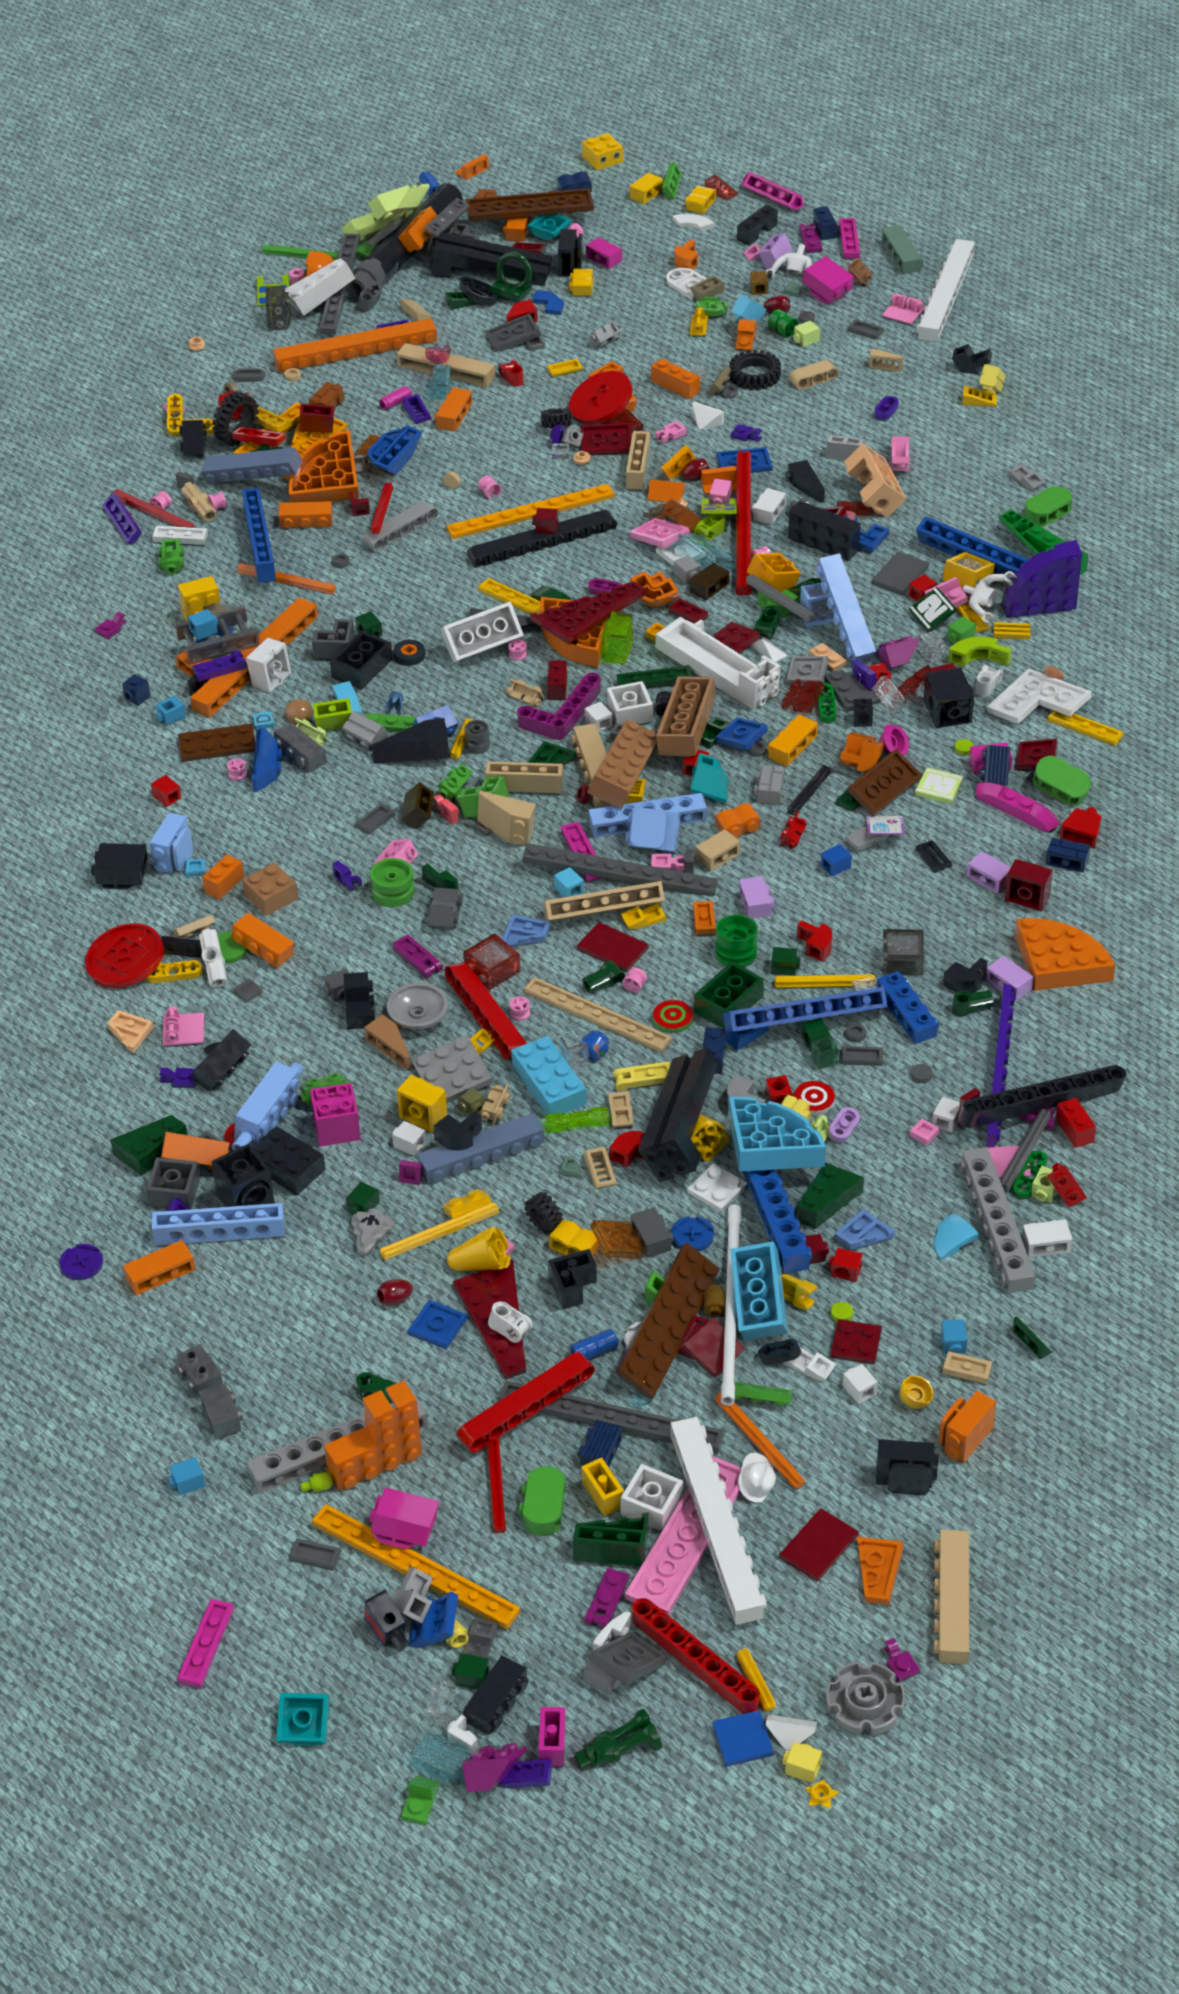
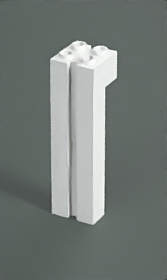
M679 617L656 634V649L683 666L689 665L690 670L700 677H714L717 688L753 710L758 706H763L767 698L775 697L779 692L781 666L764 655L761 657V662L756 665L682 617Z

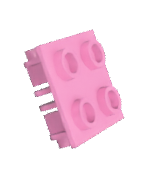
M896 293L892 295L891 300L893 302L882 314V317L912 325L925 307L919 299L908 298V296Z
M170 1006L166 1011V1015H163V1046L204 1043V1013L179 1014L175 1006Z

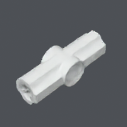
M215 929L203 930L199 937L209 984L211 987L216 988L225 986L228 982L224 967L225 959L221 953L217 931Z

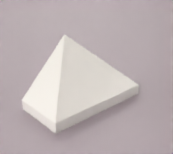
M692 403V416L699 429L724 424V411L700 403Z
M764 637L750 645L761 655L768 657L775 663L788 657L786 653Z
M768 1715L766 1726L784 1749L791 1750L794 1742L800 1744L815 1733L817 1722Z

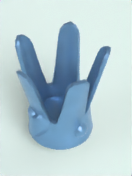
M398 691L390 693L388 702L384 706L386 708L389 704L387 715L395 706L399 716L401 715V708L403 710L402 702L404 701L402 693Z

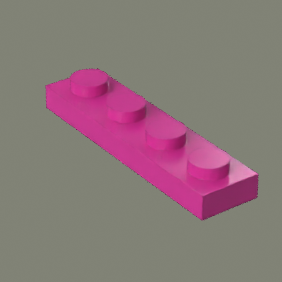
M839 218L844 259L860 258L855 218Z
M579 822L561 826V833L570 851L596 856ZM582 873L586 882L602 878Z
M214 1599L210 1600L178 1675L179 1684L202 1688L233 1614L234 1605L232 1603Z

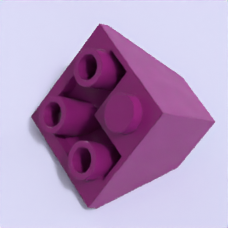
M911 635L878 645L879 649L876 650L875 655L881 663L885 664L887 669L904 665L909 662L920 641L919 637L912 639Z
M516 1743L505 1744L500 1749H494V1746H484L479 1748V1752L471 1753L470 1758L462 1762L467 1792L486 1791L497 1786L527 1751L526 1746L517 1747Z

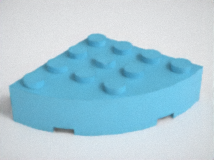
M729 1097L728 1119L739 1172L825 1167L826 1146L823 1138L817 1129L814 1130L810 1126V1122L804 1116L775 1102L769 1101L767 1104L757 1102V1098Z

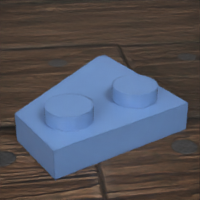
M863 1209L835 1232L834 1239L848 1249L853 1250L895 1237V1230Z

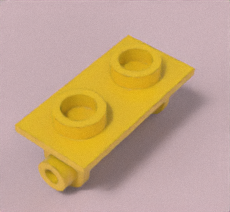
M701 307L695 310V315H692L690 335L706 336L708 316H705V311Z

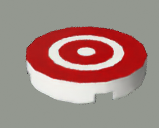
M804 1082L794 1091L793 1097L809 1103L811 1115L825 1114L834 1106V1090L823 1082Z

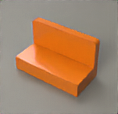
M483 154L471 160L455 171V174L466 180L489 168V156Z
M730 466L701 470V483L704 493L706 495L710 494L714 478L731 481L732 492L737 491L736 467Z
M650 479L648 500L668 502L670 499L678 501L683 498V491L685 492L686 485L684 482Z

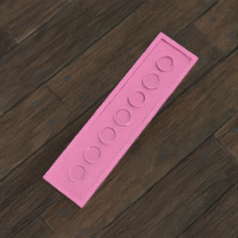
M713 1456V1462L717 1461L720 1475L718 1477L720 1480H724L726 1486V1499L730 1498L733 1506L741 1492L738 1485L741 1467ZM687 1488L625 1593V1599L631 1602L639 1598L649 1599L668 1615L671 1613L709 1547L689 1488Z

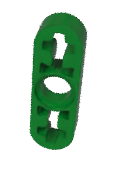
M829 683L819 684L817 686L819 718L821 722L831 724L836 721L837 715L834 688ZM828 702L830 705H823L822 703Z
M1042 1151L1030 1153L1013 1185V1194L1016 1198L1025 1200L1031 1197L1032 1184L1035 1178L1025 1177L1024 1172L1030 1169V1173L1037 1176L1041 1166H1047L1048 1157L1046 1153ZM1037 1158H1039L1041 1160L1038 1161L1036 1167L1034 1166V1160H1037ZM1024 1183L1027 1184L1026 1190L1023 1192L1019 1191V1189L1023 1188Z

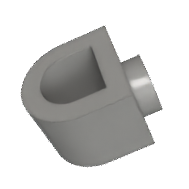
M569 426L564 429L561 442L580 447L583 433L578 432V428Z

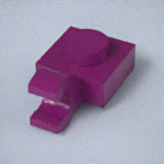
M120 611L117 612L112 621L109 619L105 620L95 628V632L106 639H110L121 631L120 627L127 623L122 619L125 617V614Z
M894 1638L885 1641L887 1647L884 1650L890 1657L886 1665L896 1674L895 1678L898 1683L920 1673V1668L908 1651L901 1653L898 1643Z

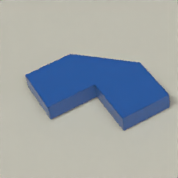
M535 291L533 303L547 304L545 314H562L564 301L552 291Z

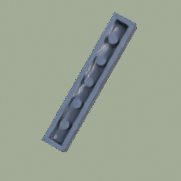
M295 447L206 457L201 474L207 483L296 475L302 458Z
M531 1113L481 1131L478 1135L473 1136V1146L468 1149L456 1151L440 1145L418 1153L417 1160L418 1163H422V1174L428 1184L440 1182L451 1175H460L465 1170L479 1168L485 1163L499 1161L505 1156L519 1154L527 1148L540 1146L545 1142L544 1129L536 1115Z

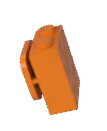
M977 1390L967 1403L965 1399L960 1397L946 1412L940 1423L938 1443L942 1446L945 1445L944 1453L951 1460H958L964 1464L994 1428L996 1401Z

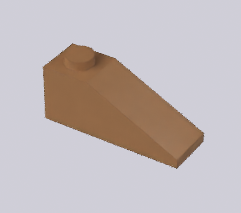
M382 1014L364 1027L366 1041L406 1070L411 1069L410 1055L396 1023Z

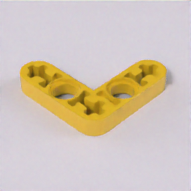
M176 393L171 394L167 400V430L171 436H182L180 435L179 426L182 425L184 404L182 396ZM174 401H177V407H174ZM173 413L180 414L176 418L171 417ZM186 419L203 420L207 426H210L207 429V435L214 434L215 432L212 429L215 426L212 424V419Z
M196 960L162 964L161 961L155 969V975H149L145 980L148 983H162L195 979L203 973L202 964ZM173 970L178 971L177 974H174V975L169 974L170 971H173Z

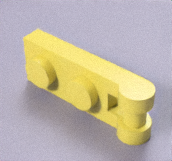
M670 1061L614 1070L613 1078L616 1081V1090L624 1091L628 1088L664 1083L670 1068Z

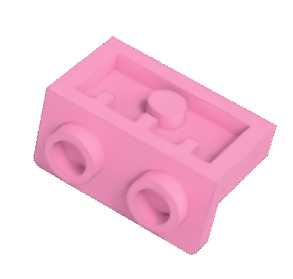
M957 577L924 592L927 595L934 588L938 587L955 607L968 602L967 596L960 587Z
M410 839L392 840L373 865L386 858H399L411 864L418 855V852Z

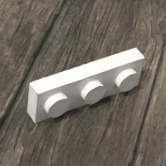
M156 526L152 538L153 542L179 539L180 544L205 545L208 531L205 528Z

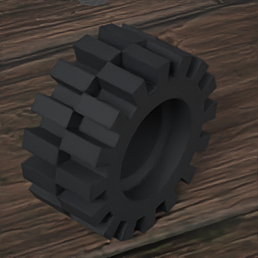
M553 408L541 411V426L544 428L552 429L558 424L565 425L564 428L572 425L571 410Z
M538 1192L525 1202L524 1210L527 1211L526 1215L530 1217L529 1221L533 1222V1225L537 1226L538 1230L548 1234L563 1220V1215L559 1212L561 1210L560 1207L555 1205L556 1201H552L550 1195L547 1196L545 1192Z

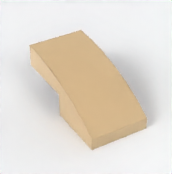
M629 1091L608 1093L613 1128L634 1126Z

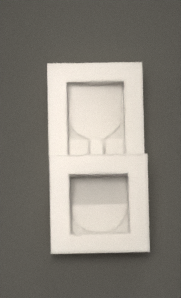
M801 1348L802 1352L798 1358L784 1362V1365L825 1382L836 1366L834 1362L817 1352L814 1356Z
M626 1611L607 1624L594 1640L593 1650L627 1634L631 1627V1613Z

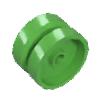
M386 858L372 866L370 871L372 897L376 903L385 907H399L407 904L413 898L415 893L413 870L408 862L399 858Z

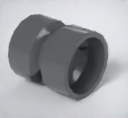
M483 720L469 721L464 728L466 749L473 754H482L490 747L489 726Z

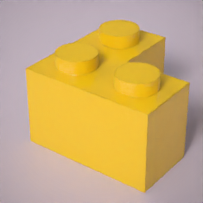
M212 576L178 584L181 612L186 622L189 621L188 616L203 611L204 606L220 602L219 588Z

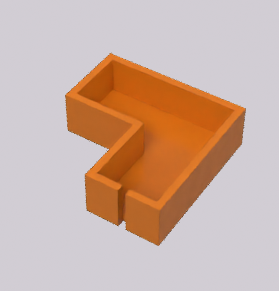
M405 1380L386 1388V1392L396 1408H392L382 1390L362 1398L366 1427L324 1445L327 1472L332 1475L333 1482L339 1491L351 1489L365 1479H374L377 1474L386 1470L392 1471L399 1464L406 1461H414L422 1455L417 1399Z

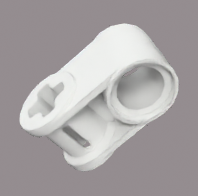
M984 665L976 677V694L982 697L989 696L1002 680L1003 670H994L989 668L988 665Z
M505 1302L494 1303L488 1319V1325L491 1329L515 1343L519 1342L522 1339V1335L530 1331L533 1325L528 1316L520 1313Z

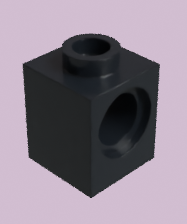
M853 699L854 727H872V699Z

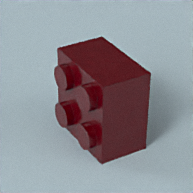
M1015 859L1007 873L1005 901L1042 912L1050 898L1053 869Z

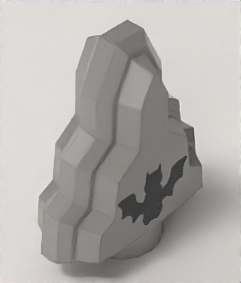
M371 1208L367 1212H357L352 1216L351 1226L354 1227L353 1233L357 1237L356 1247L358 1254L367 1255L374 1249L377 1241L382 1240L386 1233L392 1231L395 1222L388 1216H385L382 1211Z

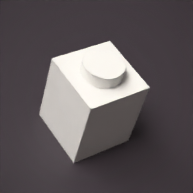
M602 702L585 708V721L588 724L596 723L599 732L613 727L612 713Z
M942 1097L933 1113L932 1124L941 1130L952 1133L958 1122L960 1102Z
M403 1121L392 1133L393 1146L415 1157L426 1144L425 1130Z
M863 1364L850 1368L843 1374V1387L858 1404L877 1395L878 1382Z

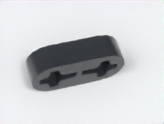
M787 1339L762 1346L758 1350V1356L763 1365L767 1366L795 1360L801 1355L802 1351L797 1340Z

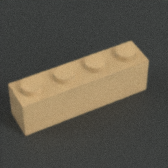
M633 431L626 469V489H644L650 453V432Z
M487 761L485 778L504 776L508 792L562 794L563 764Z

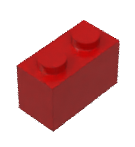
M1073 1098L1058 1103L1056 1121L1073 1146L1078 1148L1093 1143L1096 1126L1078 1099Z

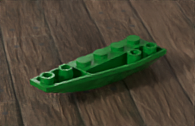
M1012 509L999 516V520L1035 555L1042 551L1045 553L1054 549L1053 546L1066 542ZM1083 551L1080 575L1087 571L1088 554Z

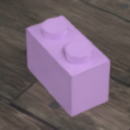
M785 233L772 236L758 254L767 269H771L779 257L790 253L793 249Z
M982 851L968 863L967 877L999 894L1006 888L1007 873L1011 867Z
M763 877L740 879L739 894L747 916L752 919L772 916V909L775 908L774 899L769 896L768 883L765 884Z
M1002 956L987 967L986 981L1001 992H1003L1004 984L1012 985L1011 993L1015 994V1001L1032 990L1034 976L1005 956Z

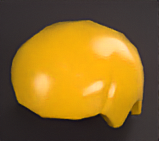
M910 1375L902 1381L900 1398L905 1405L913 1409H922L932 1401L934 1397L933 1388L928 1380L921 1376Z

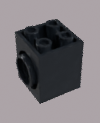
M962 668L925 673L924 703L936 729L972 723L974 694Z
M249 1143L211 1161L216 1195L225 1207L275 1204L270 1169Z

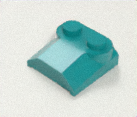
M542 215L534 219L528 225V229L534 236L549 240L555 236H560L561 229H567L571 225V219L560 215Z
M280 1693L276 1742L285 1745L318 1746L326 1744L328 1716L330 1714V1695Z

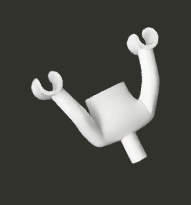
M799 244L797 253H786L779 257L772 268L766 270L767 277L772 274V280L775 279V272L785 262H787L786 271L788 273L802 275L804 268L812 265L811 258L803 255L805 246Z
M1008 571L1005 574L988 575L981 579L975 588L967 585L963 587L964 592L971 594L969 606L982 617L987 626L992 625L987 620L989 618L995 619V617L990 612H985L980 606L991 607L997 597V590L989 585L994 581H1006L1009 585H1013V582L1009 579L1017 577L1012 571Z

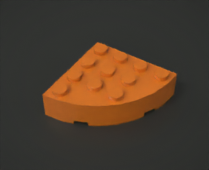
M350 430L328 435V438L322 441L318 440L300 456L302 461L297 474L291 475L289 480L290 503L350 500L349 492H353L354 499H359Z
M541 597L540 614L544 613L547 608H560L563 603L573 600ZM612 617L569 644L542 627L541 630L547 643L560 655L583 665L599 667L612 625Z
M1037 918L1016 919L1015 936L1027 971L1034 976V991L1113 981L1115 963L1107 950L1089 934L1077 927L1053 920Z

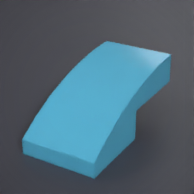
M350 681L332 686V691L337 700L350 698L352 712L362 713L360 703Z

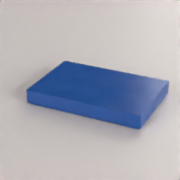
M767 447L741 449L743 452L749 451L751 453V473L773 471ZM740 450L716 452L719 468L735 466L737 470V453Z

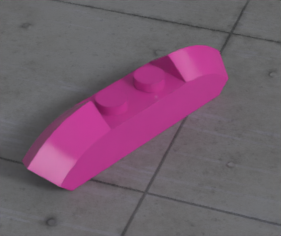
M750 171L743 178V187L785 207L797 210L804 206L803 196Z
M994 783L977 784L976 796L979 800L1044 832H1049L1060 823L1055 814L1047 807L1008 787Z

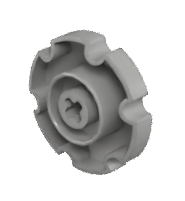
M854 1662L840 1668L835 1673V1682L828 1683L826 1706L828 1713L836 1714L835 1723L845 1731L855 1735H861L863 1731H869L874 1736L882 1734L896 1725V1715H902L904 1712L905 1690L901 1683H895L896 1674L887 1667L874 1662H870V1665L865 1667L860 1662Z

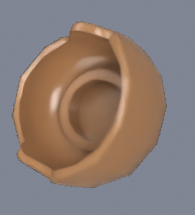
M303 699L292 700L285 710L286 719L297 725L295 717L301 721L303 719L310 721L314 714L311 704Z

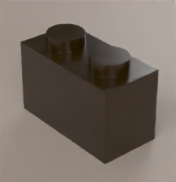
M713 562L690 579V592L705 601L729 585L730 571Z
M419 782L405 793L401 820L414 829L419 828L431 818L434 792Z

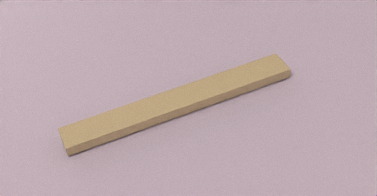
M536 977L523 989V993L657 1052L662 1053L672 1042V1037Z

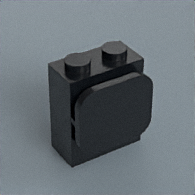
M561 229L558 245V275L570 277V273H573L577 265L578 269H582L583 233H579L578 238L577 229Z
M100 843L98 851H95V864H92L91 874L95 876L96 884H101L106 889H128L133 885H143L148 862L146 844Z
M878 1439L876 1485H888L889 1492L896 1494H928L929 1488H932V1480L937 1481L939 1453L934 1452L935 1443Z

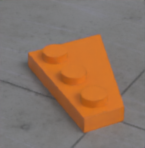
M857 1536L866 1602L890 1605L904 1549L903 1542Z

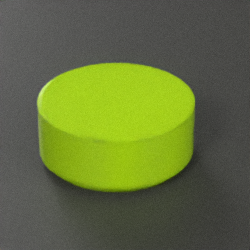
M960 739L955 742L954 750L958 755L967 756L970 753V747L974 745L970 740Z
M846 1302L835 1303L831 1308L832 1319L835 1322H838V1319L851 1321L853 1318V1307Z

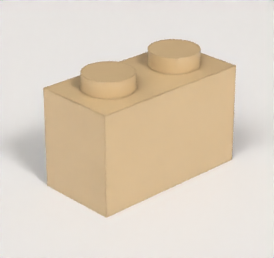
M725 829L695 847V860L709 871H713L740 854V841Z

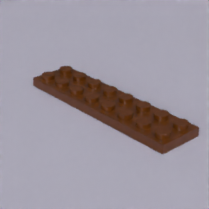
M590 188L466 199V203L470 205L467 210L468 219L474 222L594 211Z
M687 1242L680 1248L615 1371L616 1374L649 1400L655 1396L682 1344L683 1336L694 1315H697L704 1301L705 1291L713 1284L720 1268Z

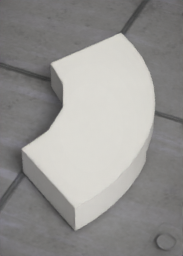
M696 214L673 216V221L679 227H693L700 231L715 227V223L704 216Z

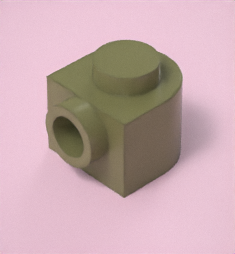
M471 1088L458 1098V1108L464 1114L468 1113L471 1115L475 1111L480 1114L484 1106L483 1094Z

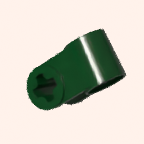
M775 606L765 607L755 623L754 630L758 631L760 635L772 639L779 626V609Z
M363 1372L356 1378V1385L358 1386L356 1395L358 1399L363 1401L362 1398L382 1390L388 1402L392 1404L393 1402L387 1394L386 1388L396 1383L372 1373Z

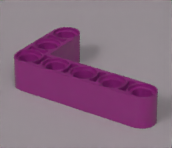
M593 672L586 674L555 714L531 706L519 707L517 709L518 726L524 730L552 739H564L583 716L585 708L589 707L600 694V675Z

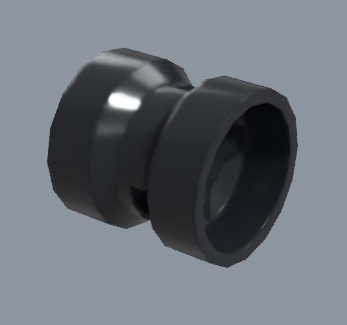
M662 691L657 694L655 705L657 715L664 716L672 693Z

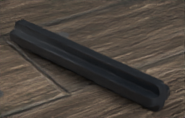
M821 766L787 807L789 814L795 816L797 811L801 810L831 773L829 766Z

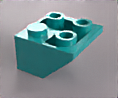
M699 753L692 770L690 792L694 794L702 793L703 796L712 798L714 801L726 803L729 787L728 776L717 758Z

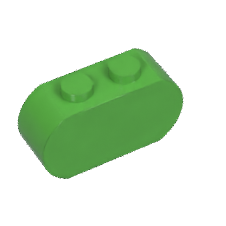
M1052 486L1026 501L1024 517L1041 527L1052 523L1071 511V492L1066 488Z
M1055 756L1042 758L1038 762L1033 776L1036 788L1068 805L1082 803L1086 799L1091 785L1088 774Z
M550 1466L538 1467L528 1474L527 1484L523 1483L522 1497L525 1500L524 1503L520 1502L519 1516L523 1517V1525L526 1530L534 1535L548 1536L561 1528L566 1487L565 1476L559 1469Z

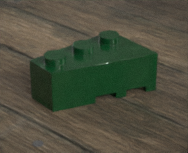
M170 1115L110 1139L113 1155L142 1176L153 1168L156 1157L162 1158L165 1132L187 1135L186 1125L173 1115Z
M825 1162V1167L820 1169L797 1205L799 1223L817 1229L835 1215V1212L848 1205L852 1199L863 1193L864 1177Z
M644 1513L642 1517L628 1519L627 1516L620 1517V1521L606 1522L604 1519L577 1523L573 1537V1561L641 1567L645 1561L649 1533V1513Z

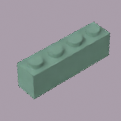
M901 225L882 228V242L902 274L921 271L923 258L918 254L917 248L913 246L911 239L908 238L906 231L902 229Z

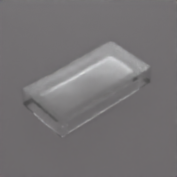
M882 676L872 688L892 715L898 714L907 703L906 699L887 676Z

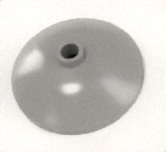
M411 983L401 986L390 995L387 1001V1012L390 1019L397 1025L408 1029L416 1030L431 1027L440 1022L448 1011V999L445 993L438 987L428 983Z

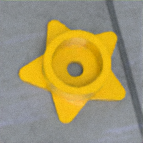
M825 1780L814 1784L813 1787H806V1791L811 1795L810 1806L821 1804L829 1809L831 1808V1798L838 1794V1791L831 1789ZM819 1793H823L824 1796L820 1797Z

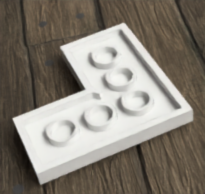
M1028 669L987 706V713L1019 724L1038 705L1071 717L1091 698V691Z

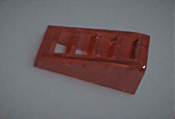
M715 174L705 180V187L716 189V196L726 201L738 195L737 191Z

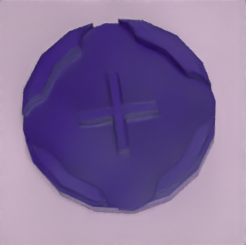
M77 1244L72 1249L69 1247L60 1257L59 1264L62 1273L73 1280H85L95 1276L102 1269L104 1262L100 1250L91 1244Z

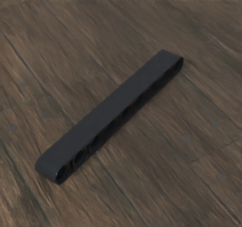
M601 510L559 522L557 534L536 533L535 529L472 546L467 551V557L475 568L482 565L487 566L497 561L508 560L514 556L519 557L529 552L533 553L543 550V548H551L561 543L575 541V539H583L611 529L615 530L617 521L608 510Z
M1112 1065L969 1099L963 1103L958 1121L962 1126L972 1128L1038 1112L1042 1109L1055 1108L1058 1103L1077 1098L1080 1102L1109 1095L1121 1089L1127 1073L1123 1067Z

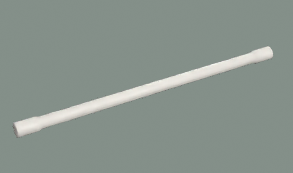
M736 1204L728 1207L723 1383L721 1385V1403L726 1406H730L735 1402L734 1369L737 1309L730 1249L739 1247L741 1207Z

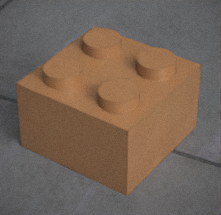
M275 862L242 879L244 895L265 916L298 899L297 883Z

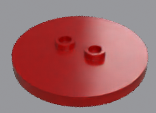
M605 371L595 374L583 381L575 389L569 401V410H571L575 420L582 424L605 422L615 417L627 406L633 393L632 383L624 373L619 371Z
M139 923L119 925L104 932L91 944L86 954L85 966L90 977L103 987H128L144 980L155 971L163 958L164 945L157 931L150 926Z

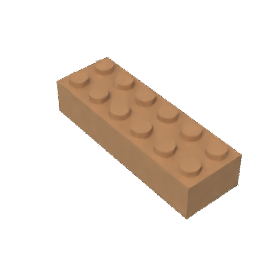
M677 677L656 735L658 755L669 757L673 755L696 756L716 698L714 677Z
M626 719L597 770L587 793L622 809L657 745V733Z

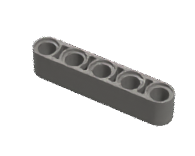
M420 501L383 522L379 534L375 533L373 535L371 530L366 532L362 538V543L374 552H377V550L389 546L391 542L404 537L403 535L415 531L417 527L429 523L431 519H436L438 510L426 501Z

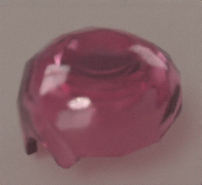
M438 344L425 349L426 358L432 363L443 364L450 358L451 347L445 344L443 348H439Z

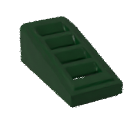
M462 292L445 293L446 303L451 310L478 304L470 300Z

